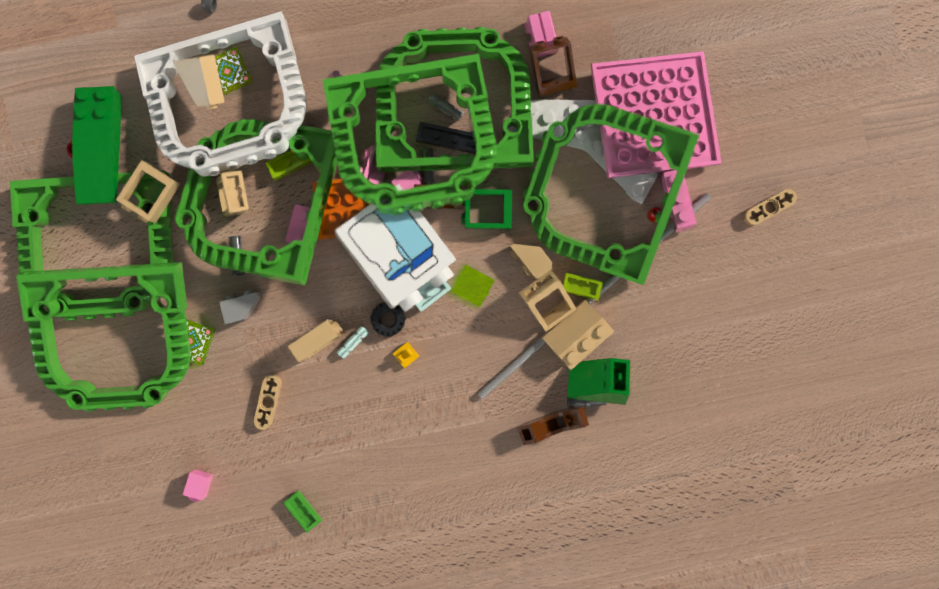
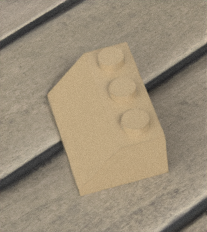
M583 300L576 306V311L560 321L541 337L570 370L614 332L604 318L586 300Z

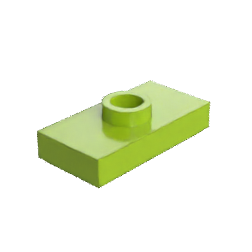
M565 273L563 287L568 294L599 301L603 281Z

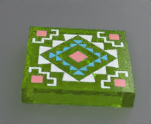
M237 46L215 56L223 96L254 82Z
M187 319L191 350L190 362L204 365L216 329Z

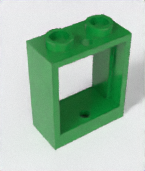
M474 189L473 196H503V223H470V199L463 201L462 206H465V213H461V225H465V229L511 230L512 190Z

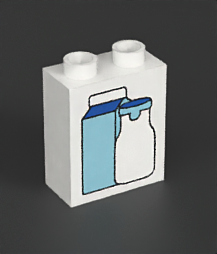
M400 184L395 186L398 190H403ZM385 198L380 203L388 205L390 200ZM371 204L335 230V237L390 309L399 304L404 312H406L423 299L417 290L422 285L430 281L435 288H438L454 275L448 266L456 258L420 211H404L401 215L382 214L377 210L376 205Z

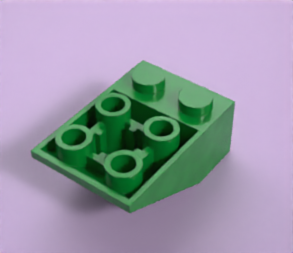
M605 358L581 361L572 370L569 369L568 399L620 405L626 404L630 396V360Z

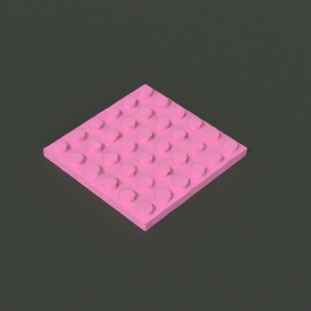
M704 51L591 64L596 104L617 107L700 134L687 169L721 164ZM599 125L607 179L674 170L669 167L661 151L652 152L647 148L646 139L606 125ZM653 136L650 139V145L654 148L662 144V140L658 136Z

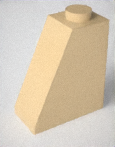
M214 55L173 61L178 74L197 107L205 106L206 110L218 108L217 104L225 102Z

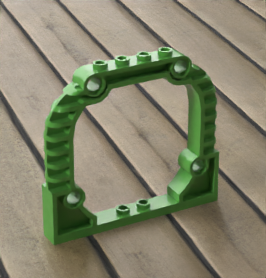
M476 27L475 29L457 28L455 30L439 28L435 31L419 29L418 31L408 32L404 36V43L394 47L384 57L378 70L420 62L426 58L428 53L476 51L484 59L499 60L507 70L510 80L511 117L507 118L503 123L504 137L496 145L497 153L493 168L533 167V134L528 66L520 52L512 47L510 43L500 39L496 30L484 27ZM491 39L494 43L488 44L485 41ZM412 42L418 43L414 47L409 46ZM397 85L376 87V167L378 172L469 169L472 166L476 156H470V154H460L459 157H451V155L444 154L439 157L417 158L416 151L405 142L407 135L404 125L397 121ZM514 126L517 128V131L509 132L507 129ZM394 131H401L399 136H392Z
M479 54L323 79L341 179L353 195L364 202L376 205L380 213L401 215L404 211L409 210L419 212L426 207L435 209L443 207V204H462L463 201L469 200L473 196L475 187L481 184L491 172L496 159L497 146ZM442 76L443 83L457 93V104L468 110L476 147V157L472 166L469 169L455 172L449 182L405 190H398L390 184L373 185L360 170L353 137V127H356L360 122L358 106L366 96L365 88L383 85L395 86L401 82L408 81L413 83L419 79ZM468 93L471 96L469 98H464L462 94ZM347 113H353V114H354V115H353L352 117H350V118L345 117V115H346ZM461 185H467L470 189L468 191H462L459 187ZM386 198L390 200V203L382 205L380 203L381 200Z
M606 104L582 106L571 112L563 121L553 122L548 131L543 133L541 142L544 144L542 150L538 149L535 161L538 162L536 168L531 169L529 175L531 183L529 187L526 186L523 193L525 198L523 207L525 212L531 215L532 227L538 239L554 253L644 285L700 134ZM589 124H599L646 139V146L650 151H661L669 167L677 170L669 193L665 192L661 202L664 204L662 212H657L654 221L657 222V226L650 244L642 241L635 246L624 249L621 244L613 243L605 249L567 236L555 229L547 216L550 210V200L545 192L560 148L568 145L573 140L577 128ZM559 125L564 128V134L560 137L554 133L555 127ZM653 136H658L662 140V144L657 148L650 145V139ZM531 200L538 202L539 208L537 210L530 208ZM618 249L621 256L613 258L610 255V251Z
M241 119L231 122L223 129L214 132L211 137L201 138L197 146L212 147L211 150L251 139L259 136L264 126L271 122L256 119ZM300 125L296 130L297 133L288 140V148L301 160L309 158L320 172L316 191L312 193L311 210L307 212V225L303 240H294L280 249L267 245L260 252H252L210 242L205 236L207 219L202 213L212 176H200L193 168H189L186 184L181 191V201L176 208L175 221L184 230L185 238L195 255L204 262L216 267L256 274L264 278L305 286L337 165L332 130ZM276 139L274 143H278L280 139ZM301 145H305L303 149L298 150ZM191 219V222L186 225V222ZM275 254L274 259L268 261L269 256Z
M161 170V172L170 177L169 172ZM134 172L118 173V184H127ZM145 173L133 192L140 201L138 207L148 213V207L155 204L166 185ZM74 177L10 181L12 226L17 230L19 274L26 271L43 270L41 228L45 227L50 219L47 209L58 196L57 189L74 187ZM172 199L156 223L148 222L150 264L174 263L171 218H173ZM37 213L38 219L34 221V215ZM142 286L126 288L119 297L77 300L70 293L60 292L56 300L59 304L63 305V309L53 317H64L65 321L77 320V316H84V319H96V315L103 314V318L115 317V313H122V317L134 316V312H142L148 309L153 296ZM137 297L140 300V304L138 307H136L134 304V300Z
M182 262L26 271L16 275L23 321L28 322L33 364L37 375L41 378L46 388L55 392L56 396L66 399V403L71 409H84L86 412H90L98 408H104V410H113L116 407L132 409L135 406L150 408L159 404L168 395V391L176 387L185 377L190 365L191 350L185 312L187 301ZM122 276H137L138 284L153 296L151 300L153 310L162 314L167 348V367L163 375L153 376L141 386L96 388L88 381L72 380L60 364L53 327V316L60 311V304L56 298L67 285L66 280L85 279V282L97 281L98 278H105L106 281H110ZM161 298L166 299L167 306L161 303ZM44 305L48 307L49 312L45 311ZM153 390L158 391L159 396L155 395Z

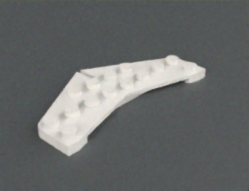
M531 100L533 138L541 140L544 131H548L553 122L563 121L574 110L582 106L596 104V100ZM589 124L577 128L573 140L566 146L585 151L606 171L599 124ZM561 125L555 127V135L560 137L564 134V128ZM511 126L509 128V131L516 132L517 128ZM657 173L616 177L613 179L626 191V194L632 200L642 204L657 178Z

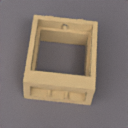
M141 160L116 200L122 204L120 207L130 213L132 211L137 213V218L143 222L148 223L150 221L156 223L181 184L149 163ZM145 173L166 185L149 213L128 201Z
M242 171L221 173L216 178V185L222 216L228 217L245 213L249 210Z
M551 270L519 292L545 332L577 310L560 280ZM558 289L564 301L541 316L534 305Z
M333 319L326 320L290 344L288 348L298 363L306 361L342 337L341 331H343V328L338 321Z

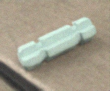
M361 326L356 331L357 333H354L344 343V346L338 349L337 354L341 358H345L349 351H352L362 341V338L368 335L369 332L365 327Z

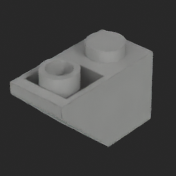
M249 290L243 292L244 296L236 297V294L224 297L225 300L219 302L224 323L232 324L248 320L262 297L261 293Z

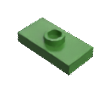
M300 490L283 502L306 533L323 520Z

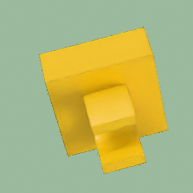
M406 342L393 353L404 369L420 357L409 342Z

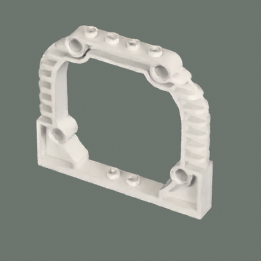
M282 11L134 56L143 97L147 100L154 137L158 147L171 161L183 167L193 168L200 176H215L222 171L235 170L239 166L255 164L265 158L272 159L278 154L286 152L289 147L288 140L297 133L296 130L304 121L307 109L306 95L289 28ZM250 39L253 45L262 48V52L269 64L277 67L284 94V109L280 119L264 126L257 137L218 149L210 150L202 145L189 148L184 147L177 134L170 99L177 92V88L173 83L177 74L173 61L183 60L199 54H207L210 51L219 48L223 49L229 45ZM276 139H280L278 143H274Z

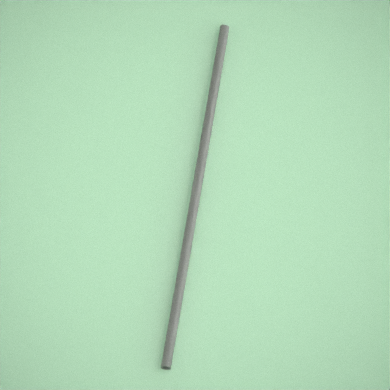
M705 193L692 204L694 213L711 199L709 194ZM672 223L665 228L660 243L674 231ZM610 276L603 283L600 295L621 277ZM585 298V299H584V300H586L589 304H591L592 302L595 301V300L589 299V298ZM542 338L536 341L477 393L480 398L483 399L544 346L546 342Z

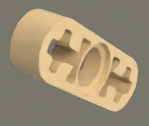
M786 189L753 206L744 213L745 223L751 226L757 225L792 206L797 200L796 193L791 189ZM785 195L790 196L788 201L779 204L778 201L783 199ZM768 202L773 203L775 206V210L772 213L767 212L765 209V205ZM761 211L762 214L755 218L756 221L754 219L750 220L749 217L752 214Z
M268 375L262 382L254 417V425L260 430L269 428L273 423L282 384L280 377L277 375ZM272 378L274 379V382L277 383V385L273 386L271 392H275V395L272 393H265V390H270V384L267 383L268 381L272 380ZM265 397L272 398L273 404L271 407L263 405ZM261 409L271 411V413H266L265 420H268V423L264 425L259 421V418L264 416V412H261Z

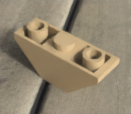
M512 244L510 246L511 251L509 253L515 261L520 260L523 264L522 270L527 276L531 274L535 281L552 269V261L541 247Z

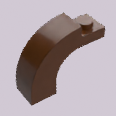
M582 406L552 412L526 422L517 428L523 445L538 443L547 437L564 431L585 428L589 425Z

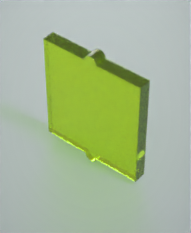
M466 264L460 276L456 277L457 281L451 292L481 307L485 297L489 295V290L495 280Z

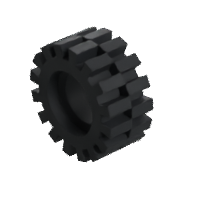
M386 302L378 304L372 310V315L370 316V323L374 331L383 336H393L399 333L404 327L406 320L404 310L399 305L390 309ZM387 311L392 312L396 318L395 323L390 327L384 326L381 322L382 314Z

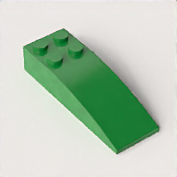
M114 86L75 88L72 152L77 205L117 203L122 96Z

